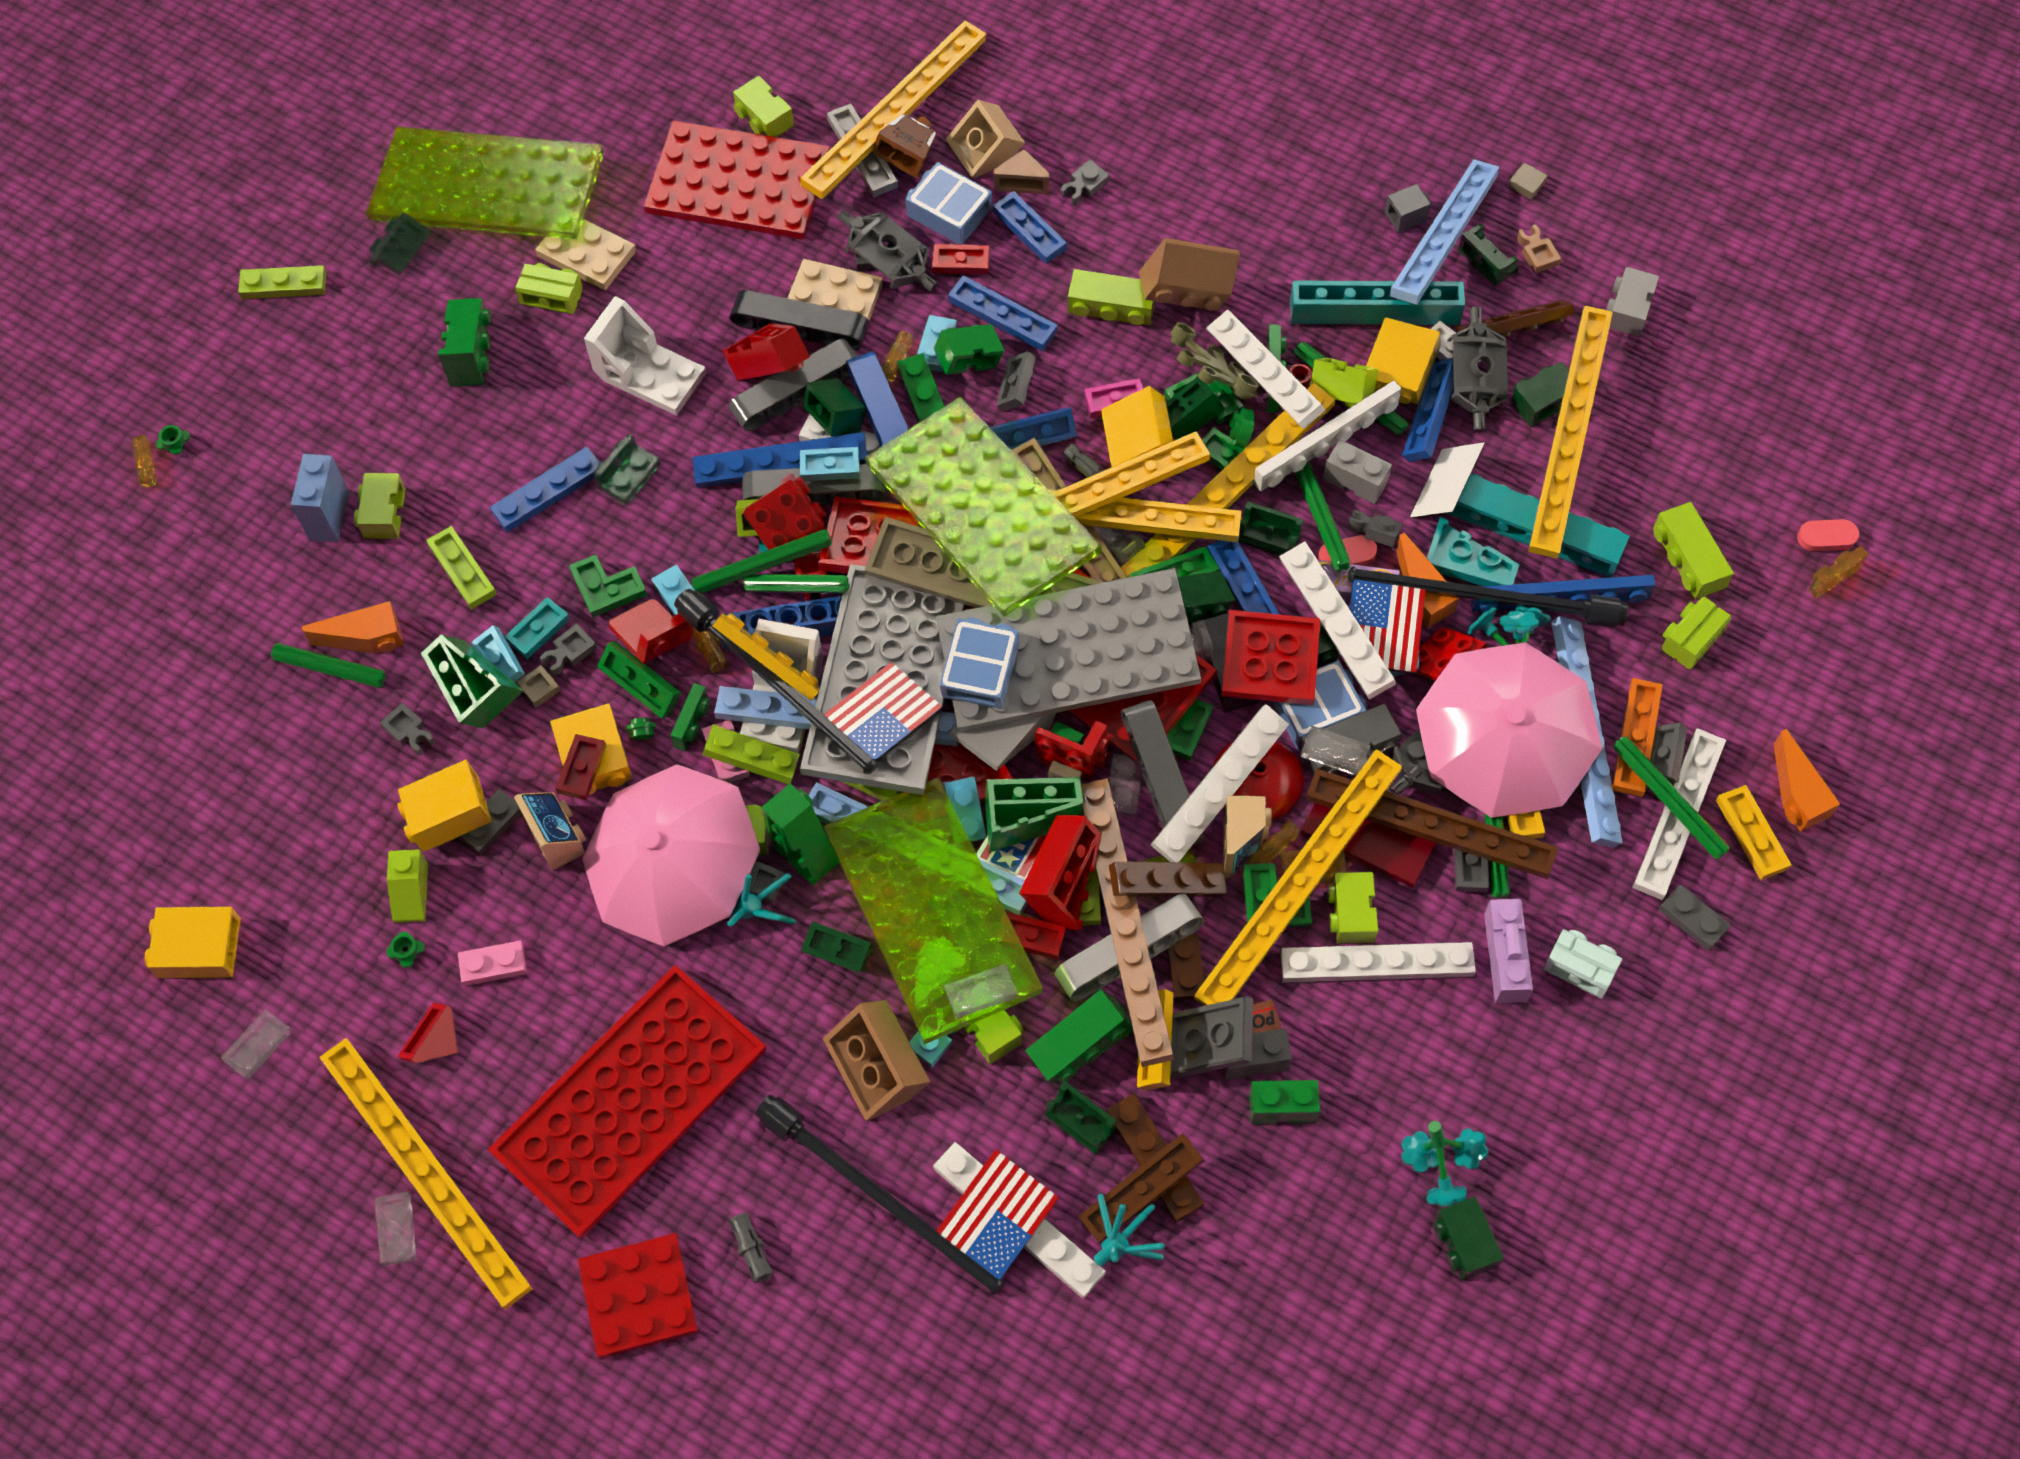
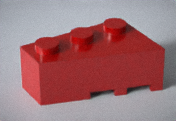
M771 323L722 350L738 381L787 370L791 373L804 366L803 361L810 358L795 326Z
M1056 815L1019 892L1023 899L1046 922L1065 926L1066 930H1082L1083 920H1080L1079 916L1082 902L1088 901L1089 891L1085 890L1089 872H1094L1102 835L1086 816Z

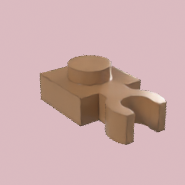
M1534 224L1531 227L1530 233L1532 236L1526 235L1522 229L1519 230L1517 240L1524 246L1522 254L1534 274L1560 265L1562 258L1549 237L1543 240L1540 239V229L1537 225Z

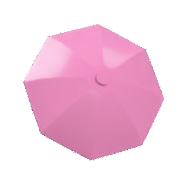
M1526 642L1455 654L1416 709L1430 777L1491 818L1563 806L1602 750L1587 682Z
M676 764L612 795L582 860L602 922L665 947L730 917L743 890L745 877L751 873L760 847L737 786Z

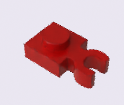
M816 551L794 559L796 575H826V571L819 570V560L822 551ZM803 593L805 601H811V593ZM820 593L822 599L827 598L826 593Z

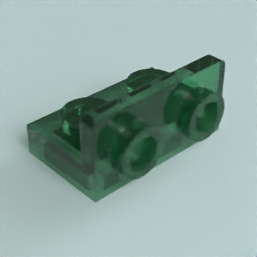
M405 212L398 219L393 217L384 229L387 232L383 239L378 237L369 249L372 253L369 261L371 264L374 265L379 261L399 276L431 234L428 228Z
M628 434L623 440L617 442L612 454L606 461H602L597 466L594 476L598 489L627 505L661 465V461L656 455L638 446L635 437Z

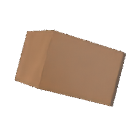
M1023 149L994 169V191L1049 194V172Z

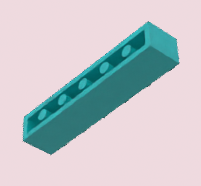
M1293 281L1290 295L1291 324H1383L1386 317L1413 325H1435L1439 321L1445 325H1460L1465 308L1464 282L1432 281L1416 305L1390 296L1391 287L1395 281Z
M1470 474L1453 512H1446V514L1529 546L1539 500L1534 496L1524 495L1511 490L1506 485L1495 484L1485 480L1480 475ZM1569 512L1558 558L1612 578L1630 536L1622 533L1617 528H1609L1594 522L1588 517H1581Z

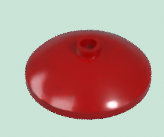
M1278 740L1275 741L1255 766H1260L1265 771L1259 773L1253 769L1232 795L1265 797V808H1271V820L1285 815L1296 805L1304 785L1303 768L1298 757L1288 746ZM1233 742L1229 743L1221 750V752L1218 754L1214 761L1213 767L1223 756V754L1228 750V748L1232 745Z

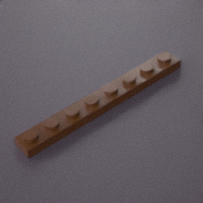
M1316 768L1306 800L1333 808L1353 780ZM1388 791L1384 793L1365 819L1544 879L1549 878L1558 850L1556 846Z

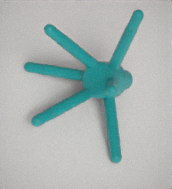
M747 874L742 896L738 899L727 925L732 927L739 919L747 920L753 916L792 925L795 924L796 920L794 918L761 909L760 902L787 882L791 875L785 874L756 896L749 894L752 876Z
M1099 1194L1097 1197L1107 1238L1101 1244L1102 1250L1094 1256L1095 1262L1103 1267L1111 1259L1113 1262H1117L1124 1254L1163 1260L1164 1256L1162 1254L1150 1252L1164 1249L1165 1245L1163 1243L1129 1246L1127 1240L1131 1233L1155 1209L1154 1204L1148 1205L1121 1234L1119 1230L1126 1206L1124 1204L1119 1206L1112 1228L1104 1195Z

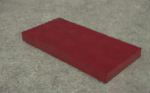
M1315 803L1301 828L1300 834L1311 838L1332 808ZM1365 820L1341 854L1414 888L1436 843Z

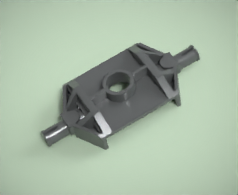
M845 209L839 212L837 219L848 226L850 230L845 252L849 253L851 248L892 280L890 288L910 285L915 282H919L930 292L936 288L938 282L926 274L925 264L929 248L882 212L864 217L858 216L857 218H854ZM890 241L896 247L887 248L882 244V242Z
M1472 307L1470 308L1471 324L1469 327L1448 338V342L1453 340L1454 394L1451 395L1450 400L1468 412H1472L1474 416L1473 431L1483 432L1486 431L1485 414L1490 409L1508 400L1507 347L1504 336L1488 328L1485 323H1482V308ZM1478 360L1486 363L1488 367L1487 373L1479 370L1477 366Z
M1419 728L1399 748L1397 746L1394 747L1393 759L1402 766V770L1399 773V779L1388 788V792L1400 795L1407 788H1415L1438 795L1445 789L1444 786L1430 777Z

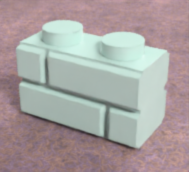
M1563 929L1543 970L1602 999L1622 958L1617 956L1616 951L1609 946H1597L1588 942L1587 937L1581 932L1575 930L1568 932Z

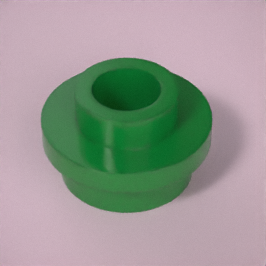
M635 718L631 720V724L627 725L625 729L629 733L630 740H645L654 737L656 723L649 722V718Z

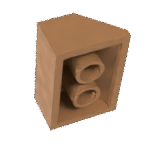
M1165 238L1139 271L1144 300L1218 311L1232 294L1240 257L1239 250Z
M887 1000L860 1003L823 1038L865 1121H870L911 1100L930 1083Z

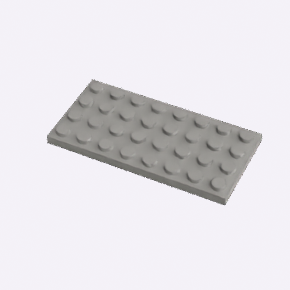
M850 564L847 575L850 587L842 596L815 708L822 714H825L891 662L943 706L944 697H942L939 685L945 661L936 616L963 611L965 604L866 575L865 566ZM941 712L879 760L877 769L871 774H864L863 769L811 723L800 773L807 776L924 795Z
M1175 568L936 616L945 663L958 618L966 620L970 617L977 618L991 625L1007 624L1019 632L1020 644L1003 709L952 699L958 732L1201 684V675Z

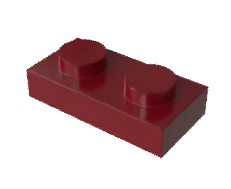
M575 734L555 788L557 794L587 801L607 747L604 740Z

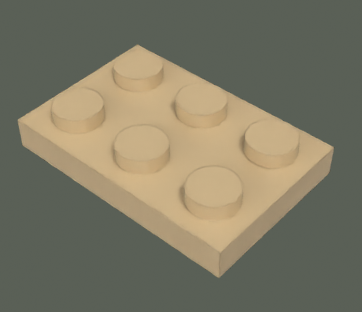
M566 211L535 251L537 257L561 269H571L579 274L581 279L606 290L635 254L636 247L635 244Z
M803 259L788 299L857 312L870 320L883 286V277Z

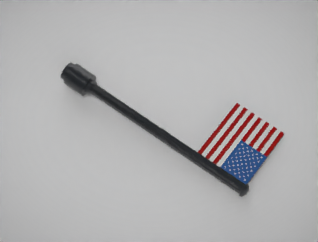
M1355 566L1351 567L1348 572V580L1352 584L1349 610L1391 672L1416 674L1425 592L1577 614L1585 618V623L1588 625L1608 628L1623 627L1627 618L1628 604L1621 602L1619 598L1591 594L1588 600H1583L1582 602L1356 569Z
M686 589L675 600L674 606L677 608V613L698 632L710 631L856 762L863 769L864 774L873 773L877 769L879 760L942 711L943 706L891 662L825 714H822L792 686L715 629L713 624L718 619L719 610L699 591Z
M770 1094L762 1101L755 1113L760 1119L759 1123L783 1142L789 1139H797L991 1291V1295H996L1002 1290L1004 1286L1003 1276L1060 1199L1055 1193L995 1149L944 1221L935 1230L804 1128L805 1124L802 1123L804 1115L781 1097L776 1098Z

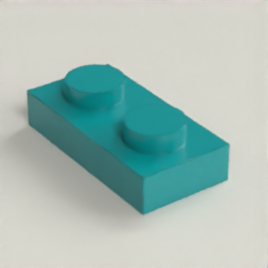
M547 597L504 637L509 645L528 660L570 618L568 613Z

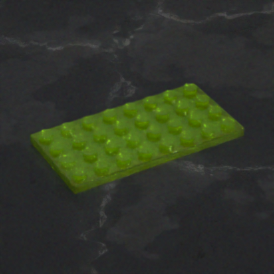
M397 126L366 215L369 220L577 240L604 149L602 144Z
M961 397L865 457L866 465L920 525L929 532L938 545L1003 617L1102 552L1101 545Z
M939 778L926 783L924 795L903 792L824 825L827 837L924 1045L1043 993V987Z

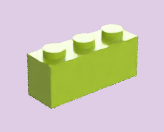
M1074 269L1068 293V313L1082 317L1103 318L1107 321L1130 322L1134 325H1151L1155 301L1144 300L1140 279Z
M1692 502L1659 513L1653 526L1654 536L1658 542H1662L1667 551L1669 562L1672 566H1676L1681 575L1683 586L1692 593L1694 599L1696 600L1727 588L1734 572Z

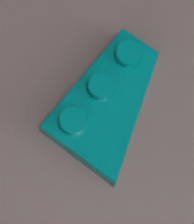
M1440 516L1427 556L1429 562L1439 573L1481 586L1514 584L1519 567L1518 563L1490 546L1483 547L1471 539L1472 535L1464 530L1460 533L1448 525L1449 521Z

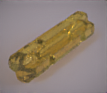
M902 330L898 333L896 337L897 342L893 343L885 359L887 363L883 364L882 370L887 381L891 382L895 379L898 373L896 371L898 370L896 361L905 359L908 353L907 349L913 343V335L910 332Z
M145 435L134 436L131 441L132 447L135 449L136 469L139 471L138 480L142 487L148 488L149 486H154L157 482L156 475L153 473L155 470L152 454L149 451L150 443Z
M1287 821L1280 831L1274 833L1260 846V851L1256 850L1249 857V864H1267V862L1272 861L1288 846L1289 842H1293L1299 836V827L1292 821Z

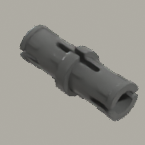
M748 1213L734 1216L728 1222L739 1245L737 1251L740 1257H744L753 1283L767 1280L773 1275V1272L764 1255L762 1239L757 1237Z

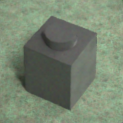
M1418 184L1388 195L1385 214L1399 233L1426 222L1431 201L1429 196L1422 192Z

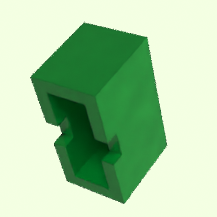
M992 324L941 330L933 348L946 375L965 373L968 369L967 367H974L976 371L996 369L1005 351Z
M1318 1080L1252 1081L1249 1091L1251 1125L1277 1124V1122H1290V1124L1317 1123L1320 1114Z

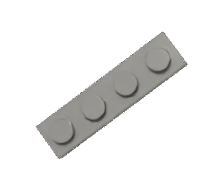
M851 103L827 113V120L839 141L861 121ZM872 152L856 166L858 173L873 198L898 188V181L887 162Z

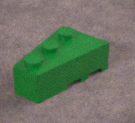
M482 298L448 300L444 323L447 325V332H442L441 340L446 341L445 349H439L438 356L449 385H484L485 373H489V360L486 356V350H490V336L487 332V326H491L490 309H485Z
M441 634L421 653L458 722L461 724L484 728L524 691L464 640Z
M1080 777L987 780L984 803L989 853L1048 834L1056 815L1081 816L1083 798Z
M788 784L761 808L770 844L813 886L840 862L812 807L813 801L803 789L798 791L792 784Z
M1100 989L1025 1051L1047 1081L1053 1084H1058L1059 1082L1062 1084L1064 1081L1067 1082L1073 1078L1078 1069L1094 1061L1100 1054L1134 1032L1131 1018L1115 997Z

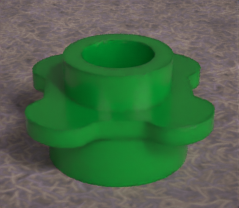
M175 425L165 426L158 434L159 439L156 441V447L159 450L165 449L173 455H178L182 452L184 443L190 439V434L186 430L181 431Z
M401 932L392 940L391 945L386 950L388 958L398 960L402 967L409 968L414 964L415 957L424 951L425 945L420 940H414L408 932ZM405 947L408 948L407 952H403Z

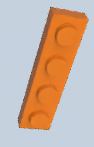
M1632 678L1629 685L1620 738L1627 736L1650 760L1663 684ZM1617 754L1612 783L1613 791L1642 797L1645 793L1646 784Z

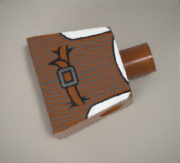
M902 114L878 133L872 153L917 178L930 152L936 133L931 129V123L927 118L918 117L915 120L906 114Z

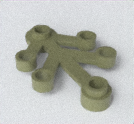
M1182 322L1176 323L1171 331L1172 337L1170 340L1181 348L1188 346L1196 353L1194 354L1188 349H1182L1177 356V360L1187 367H1192L1194 363L1199 364L1203 367L1198 373V377L1203 382L1213 384L1217 380L1233 387L1234 394L1242 399L1255 398L1258 393L1256 389L1259 384L1255 379L1244 374L1245 369L1240 364L1231 361L1227 367L1224 358L1225 353L1221 348L1211 344L1207 351H1205L1193 341L1196 336L1194 329Z

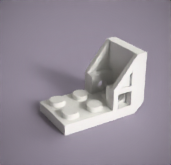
M616 296L584 337L592 369L604 382L676 416L706 375L704 366L657 345L654 331L624 300Z
M759 619L756 633L769 642L767 647L776 654L779 651L786 654L794 661L792 664L794 668L801 673L803 670L811 673L818 679V685L823 664L819 631ZM752 670L753 690L778 693ZM743 722L740 734L799 754L806 729Z

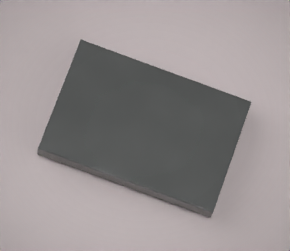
M1245 996L1173 1013L1171 1048L1174 1060H1171L1170 1077L1175 1079L1252 1063L1253 999Z

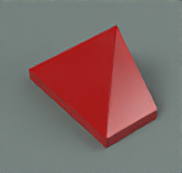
M432 1003L397 1057L404 1061L419 1063L458 1053L452 1008L448 1005Z

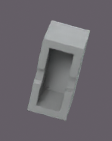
M1626 267L1623 277H1616L1612 293L1617 295L1615 299H1609L1606 308L1607 311L1613 312L1609 328L1640 337L1650 308L1651 298L1658 282V275Z
M1339 440L1326 461L1323 480L1342 489L1347 487L1354 491V495L1375 504L1388 483L1392 464Z

